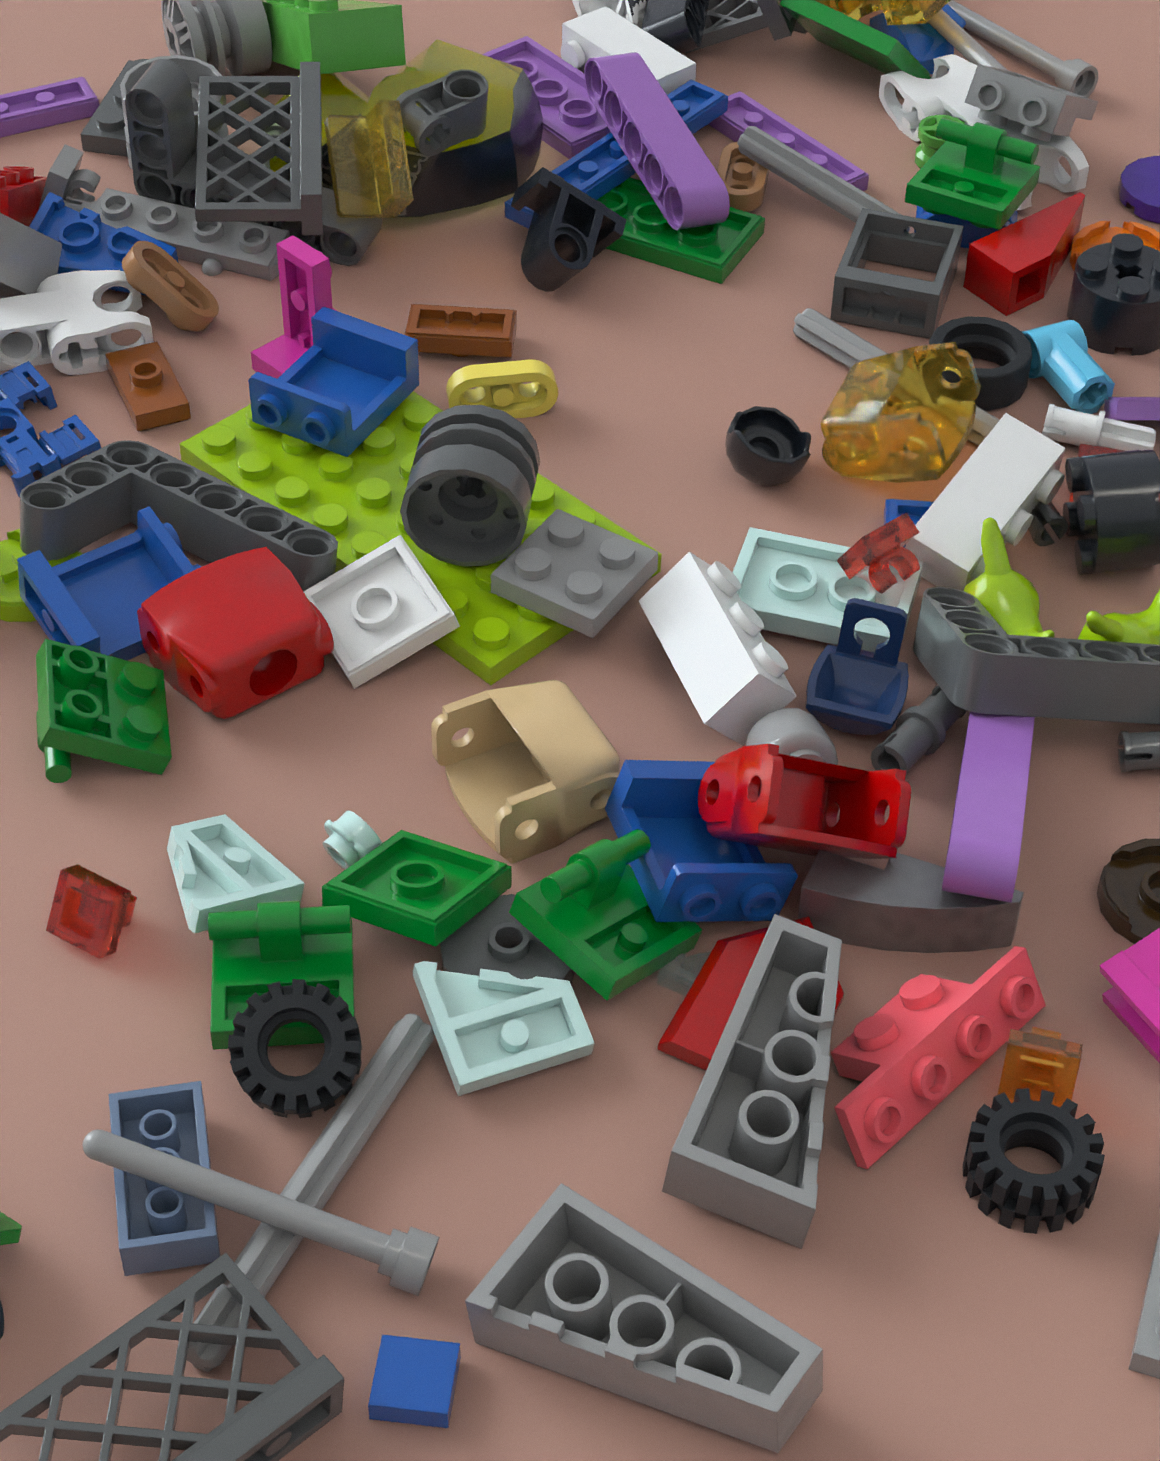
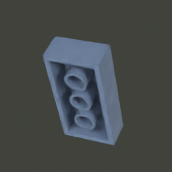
M201 1081L109 1094L111 1133L212 1170L206 1109ZM114 1168L119 1252L125 1276L208 1264L220 1257L215 1204Z

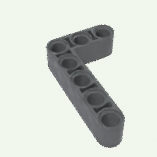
M158 59L153 61L126 95L125 100L134 185L139 196L195 209L197 148L191 83L184 69L177 63L167 59ZM221 157L211 165L224 172L236 163L228 158ZM251 173L237 180L238 183L247 189L262 181ZM323 187V235H302V221H250L288 230L290 237L294 235L312 248L322 252L329 258L330 262L345 266L356 265L362 259L381 230L383 223L381 214L370 202ZM276 189L262 198L267 202H290L288 197ZM222 190L209 198L207 202H230L235 197Z
M124 440L111 443L27 485L20 493L21 550L26 555L40 550L47 561L67 557L128 523L137 526V512L149 506L162 524L168 522L173 526L181 541L182 549L210 563L241 552L267 547L292 572L303 591L336 572L338 541L329 532L139 441Z
M931 587L924 591L912 649L954 705L971 712L992 715L1160 724V645L1008 635L973 595L947 587Z

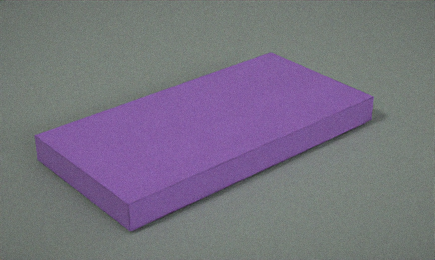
M528 36L454 66V71L470 69L485 76L488 81L487 103L510 119H512L514 110L513 88L523 69L540 103L543 116L542 141L568 159H571L611 132L588 96L584 73Z

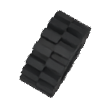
M292 979V985L281 986L280 981L267 985L269 991L261 996L255 992L246 1000L248 1007L243 1013L238 1011L232 1022L235 1028L233 1035H229L228 1049L231 1055L230 1064L233 1073L243 1091L250 1096L252 1101L262 1109L265 1107L272 1110L274 1115L287 1118L288 1114H298L299 1118L312 1117V1112L322 1108L326 1112L336 1106L334 1101L342 1094L346 1097L353 1087L352 1081L355 1075H359L362 1043L356 1018L349 1011L348 1004L340 996L338 998L330 993V989L322 984L317 983V986L313 987L308 986L305 980ZM302 1022L309 1024L317 1029L324 1039L325 1050L321 1062L314 1070L302 1076L284 1075L277 1071L268 1059V1044L271 1037L280 1027L288 1023Z
M1029 1088L1016 1089L1013 1103L1010 1102L1005 1092L993 1097L991 1108L983 1104L977 1111L975 1122L972 1121L962 1166L963 1177H967L965 1188L970 1198L980 1195L978 1209L986 1216L996 1208L1001 1210L998 1224L1011 1229L1014 1218L1025 1220L1024 1233L1037 1234L1039 1223L1045 1220L1050 1233L1062 1230L1065 1217L1074 1224L1082 1218L1084 1208L1089 1209L1094 1199L1105 1157L1102 1154L1104 1147L1102 1134H1093L1096 1122L1088 1113L1075 1119L1078 1104L1067 1098L1061 1108L1053 1105L1054 1092L1042 1090L1040 1100L1033 1101L1030 1099ZM1017 1147L1039 1149L1052 1156L1060 1164L1061 1169L1050 1174L1030 1173L1012 1164L1005 1156V1152Z

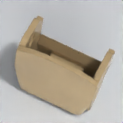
M549 680L486 690L442 706L443 713L433 720L431 725L432 754L439 765L445 766L447 780L457 804L483 840L511 864L555 848L591 824L608 816L605 806L619 775L620 758L615 748L570 688L562 681ZM469 728L466 735L462 738L452 740L457 731Z

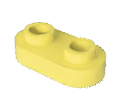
M528 359L462 367L450 376L446 385L449 408L458 405H484L502 410L514 418H526L541 415L551 409L558 398V387L554 372L550 366L539 360Z

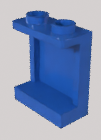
M323 306L311 317L313 346L278 379L260 372H256L249 378L252 421L348 457L419 386L418 340Z
M149 506L137 512V530L134 533L54 567H51L40 550L17 559L20 597L50 640L72 646H81L90 651L127 661L146 653L142 645L137 610L141 608V604L164 586L201 567L199 564L192 565L183 553L181 541L173 526L168 522L162 524Z
M625 760L605 806V811L618 838L635 829L644 831L650 839L651 849L649 853L629 864L634 871L656 922L772 921L774 914H780L798 878V874L791 863H766L757 846L721 840L711 836L707 831V821H704L699 813L698 792L704 773L715 762Z

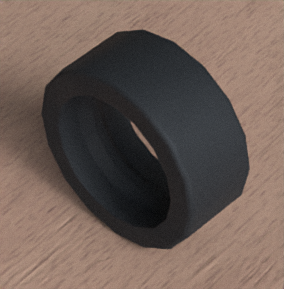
M973 316L953 319L937 327L931 336L925 374L930 379L984 411L1004 408L1019 400L1027 388L1032 361L1031 343L1022 331L1004 321L989 317ZM978 358L994 362L1001 367L992 369L974 368L961 364L956 360Z

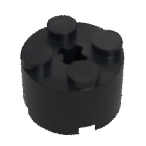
M1127 233L1117 234L1112 237L1111 243L1094 246L1083 252L1077 259L1067 317L1069 320H1075L1079 323L1086 336L1088 348L1114 355L1115 347L1133 348L1132 356L1145 355L1160 349V251L1143 245L1142 239L1136 235Z
M1132 450L1067 458L1065 462L1066 482L1069 492L1073 493V502H1065L1063 504V517L1068 523L1067 537L1078 536L1079 539L1075 541V562L1078 574L1085 575L1137 569L1160 564V461L1155 451Z

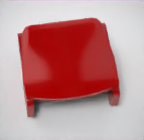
M267 547L234 554L187 573L155 592L137 610L142 645L149 656L152 666L163 670L164 679L173 689L196 703L204 712H210L221 719L234 717L317 676L323 670L324 656L331 654L334 650L333 636L324 616L306 597L292 572Z
M759 744L742 746L720 756L714 764L710 765L700 783L698 808L702 819L707 821V831L711 836L721 840L816 856L819 850H823L845 858L887 859L896 858L897 848L901 847L906 839L911 786L909 782L905 781V770H861L780 754L779 745ZM889 805V817L885 823V811ZM839 809H840L839 820H838V822H837V815H838V811H839Z

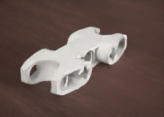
M950 54L933 59L934 72L931 79L916 78L900 70L881 75L880 101L898 129L910 139L916 142L920 141L918 138L919 123L922 119L932 115L956 117L970 126L979 122L1007 130V136L1039 145V152L1034 162V165L1041 166L1038 183L1047 184L1065 193L1086 188L1089 165L1081 149L1070 136L1052 134L1050 141L1045 142L1022 134L1021 131L1024 124L1009 118L1006 126L977 117L980 108L964 103L977 65L957 55ZM895 87L904 98L903 105L900 104L896 97ZM1061 156L1065 157L1069 162L1071 176L1059 163ZM1032 192L1028 195V197L1023 201V203L1018 207L1017 210H1022L1032 206Z
M81 270L56 274L46 278L39 285L37 293L0 298V371L11 370L27 361L33 366L53 363L57 370L67 375H83L108 370L106 353L154 342L149 317L136 312L143 307L141 293L128 283L124 271ZM121 286L130 291L128 297L121 302L106 304L101 302V296L111 287ZM126 329H135L142 333L137 342L128 346L118 345L111 339L112 333Z

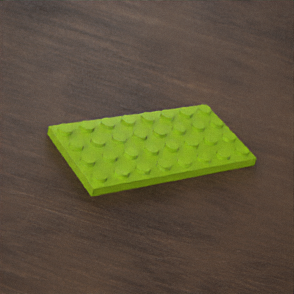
M414 391L348 457L253 422L251 404L179 444L181 460L335 536L338 541L336 572L401 535L455 614L460 627L436 640L433 644L490 686L573 631V629L491 593V574L507 558L487 566H458L440 561L418 548L405 531L400 509L421 431L435 414L443 411ZM537 474L527 526L521 544L556 509H559L653 549L541 474ZM658 552L657 571L650 578L661 572L662 554Z

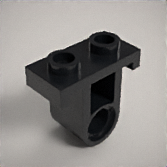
M544 167L515 190L511 207L518 211L525 206L534 211L521 254V267L527 280L534 287L545 292L555 291L586 268L592 257L597 256L623 235L626 224L625 218Z

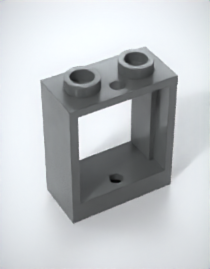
M862 208L835 274L830 319L930 339L938 327L958 269L964 226ZM913 227L916 232L908 233L905 228ZM868 260L937 274L934 282L867 270L864 267Z

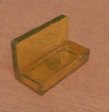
M379 100L366 116L329 115L324 121L337 215L341 218H396L414 200L399 100Z

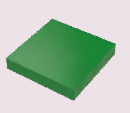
M400 830L323 885L322 906L350 905V914L354 919L436 947L512 887V866Z

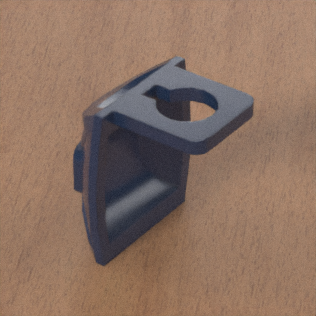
M852 598L847 601L837 646L828 644L824 648L811 670L807 684L806 709L818 721L836 730L858 735H876L893 727L902 711L908 690V663L898 661L907 622V613L897 607L863 599ZM875 618L882 621L889 629V639L877 644L875 653L861 650L863 640L858 637L855 625L862 619Z

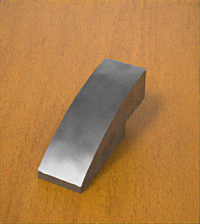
M819 850L801 887L798 919L809 916L815 930L841 939L842 944L887 951L918 953L979 951L1011 946L1016 932L1024 892L1014 889L1012 902L1009 903L941 891L945 867L897 853L896 858H889L883 870Z

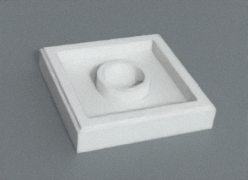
M401 535L303 591L327 621L334 641L332 654L354 689L460 627L455 614Z

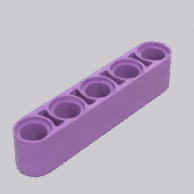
M637 52L589 58L584 70L585 87L588 96L668 224L674 230H681L726 221L729 215L730 204L728 191L723 180L641 55Z
M970 711L941 891L1012 902L1022 843L1035 717L992 715Z

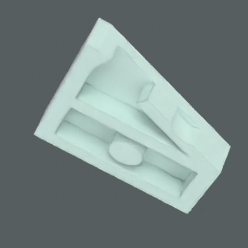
M226 814L171 826L167 852L187 925L194 934L208 930L209 912L257 910V903L301 902L305 883Z
M422 961L414 964L413 978L458 1096L592 1054L595 1042L570 981L535 976L532 979H519L512 976L509 972L480 969V974L477 976L436 970L437 962Z

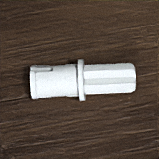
M1049 404L1042 431L1044 436L1053 441L1089 448V454L1095 455L1096 450L1109 453L1153 450L1156 440V431L1153 428L1105 418V411H1100L1098 416L1057 407L1054 404Z

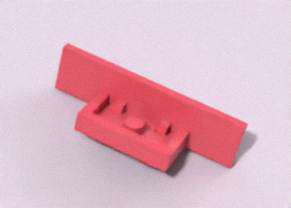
M1014 946L973 984L923 974L910 979L901 986L896 996L873 1016L858 1023L854 1028V1032L830 1052L839 1076L862 1081L834 1107L857 1167L869 1169L1046 1006L1025 947Z

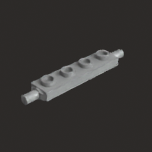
M106 188L97 201L88 202L71 196H67L65 198L66 201L64 200L65 206L80 212L82 209L87 208L100 214L101 222L116 229L128 226L175 247L178 259L203 264L205 259L212 258L222 265L223 270L272 281L279 275L276 244L290 237L288 230L250 221L196 222L194 208Z

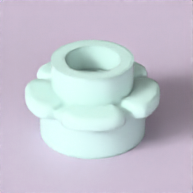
M347 810L336 821L332 822L328 819L324 824L325 831L329 837L323 842V846L333 860L345 870L382 844L375 831L352 811Z

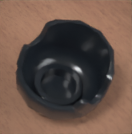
M754 406L735 414L726 434V455L735 472L750 482L766 486H776L789 482L801 472L811 456L809 453L811 435L809 432H800V428L794 420L778 409Z

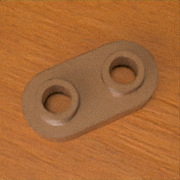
M733 142L722 149L717 172L727 188L730 207L751 212L763 203L769 170L740 153L738 142Z
M137 241L123 258L122 268L128 283L135 290L146 294L166 312L170 322L179 329L196 332L204 331L217 316L219 306L212 293L161 247L148 241Z

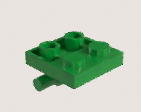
M942 118L936 129V138L945 140V142L907 183L905 202L922 207L931 214H947L967 220L979 228H995L1000 230L1038 184L1041 166L1034 165V162L1039 152V145L1007 136V130L979 122L970 126Z
M45 638L36 655L38 693L36 723L37 744L45 755L46 778L53 783L68 781L72 776L71 753L162 775L172 759L163 670L147 666L141 662H131L90 651L81 646H72Z
M635 829L614 841L609 839L599 840L571 855L565 867L517 892L509 911L515 919L606 1001L694 949L703 930L695 922L655 921L634 871L628 865L648 854L651 849L649 837L644 831Z
M300 901L257 903V910L208 913L209 940L213 941L210 1022L213 1050L228 1049L229 1035H233L235 1028L232 1022L238 1011L243 1013L248 1007L246 1000L255 992L259 996L269 991L267 985L280 981L281 986L292 985V979L305 980L308 986L316 987L317 983L322 984L330 989V993L336 998L340 996L348 1004L352 1016H355L353 927L350 905L301 907ZM293 1022L280 1027L271 1037L268 1046L324 1043V1039L313 1026L302 1022Z

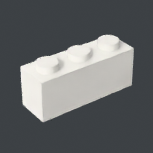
M606 6L562 23L561 57L583 73L589 58L637 52L641 55L666 95L690 79L695 81L696 63Z
M1005 413L907 536L903 558L922 561L921 577L937 587L954 588L963 591L968 583L985 571L981 547L983 521L988 517L994 518L997 521L1005 545L1007 542L1013 546L1017 545L1033 520V515L1030 514L1039 501L1048 505L1064 481L1065 474L1059 472L1065 447Z
M688 552L639 600V603L703 723L744 745L749 732L757 721L770 712L784 708L797 695L784 675V672L788 669L786 661L773 646L765 642L760 633L764 628L761 618L749 605L740 599L737 591L741 588V584L736 576L721 562L715 561L710 565L691 552Z

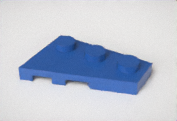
M51 192L47 194L29 226L62 243L57 274L81 270L123 271L122 260L137 241H148L156 244L179 263L175 247L128 226L118 229L101 222L100 214L87 208L82 209L80 212L65 206L62 197ZM114 286L108 289L130 293L127 288L121 286Z

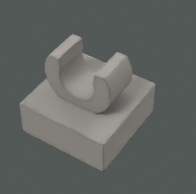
M66 144L63 146L48 172L40 206L49 192L62 197L65 201L67 196L88 202L95 200L94 196L80 189L83 188L94 193L101 179L94 171L88 169L79 170L84 152Z

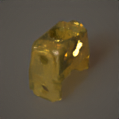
M956 342L915 346L856 362L848 371L821 420V430L825 439L822 446V456L826 464L839 475L847 478L895 483L938 480L960 454L974 424L976 415L975 399L980 393L981 385L971 355L963 349H958ZM945 370L956 372L960 377V382L950 383L946 381L942 376V372Z

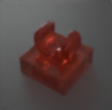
M906 512L863 536L841 555L837 562L849 580L869 569L868 575L872 586L882 594L897 583L895 576L889 569V565L897 569L904 581L920 570L919 561L910 550L903 547L920 532Z
M79 864L61 869L46 931L99 959L116 953L122 927L131 924L137 897L132 895L130 890Z

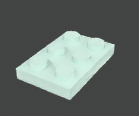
M750 527L733 574L741 584V588L737 591L740 599L749 605L761 618L764 624L763 630L837 645L847 601L852 598L903 609L907 613V627L921 580L923 562ZM875 618L862 619L855 625L858 637L863 640L861 650L875 653L877 644L885 642L890 637L888 627L882 621Z

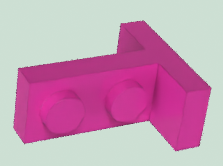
M294 235L276 244L284 334L251 352L252 369L255 372H260L276 379L313 346L311 317L323 306L337 311L332 307V269L329 258Z

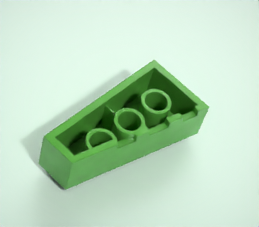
M262 0L271 34L272 61L297 70H300V62H320L321 74L406 65L402 5L358 0Z

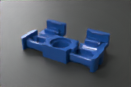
M29 361L0 375V430L15 429L9 435L0 437V467L6 465L14 474L11 478L19 498L23 488L37 481L33 476L36 470L40 471L42 474L41 478L61 469L60 463L65 466L86 454L89 455L101 449L99 440L77 415L62 421L64 426L49 434L45 430L40 432V439L38 440L33 425L19 409H25L24 401L28 399L33 401L34 404L37 403L36 397L50 410L58 406L51 386Z

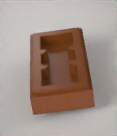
M411 304L405 335L418 340V352L451 354L458 357L475 355L512 358L517 329V310Z
M158 342L105 354L109 374L137 431L191 418L189 402Z

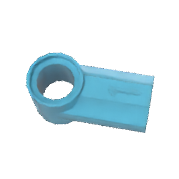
M1066 320L1022 331L1030 341L1032 349L1029 378L1035 379L1043 376L1071 409L1093 414L1098 412L1105 403V399L1112 397L1115 383L1088 354L1086 336L1079 323L1075 320Z

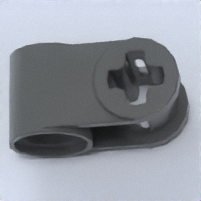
M459 69L418 88L408 89L394 101L389 114L390 122L399 131H407L414 138L415 147L423 155H437L446 148L467 139L476 138L484 132L487 116L488 81L485 76L477 71Z

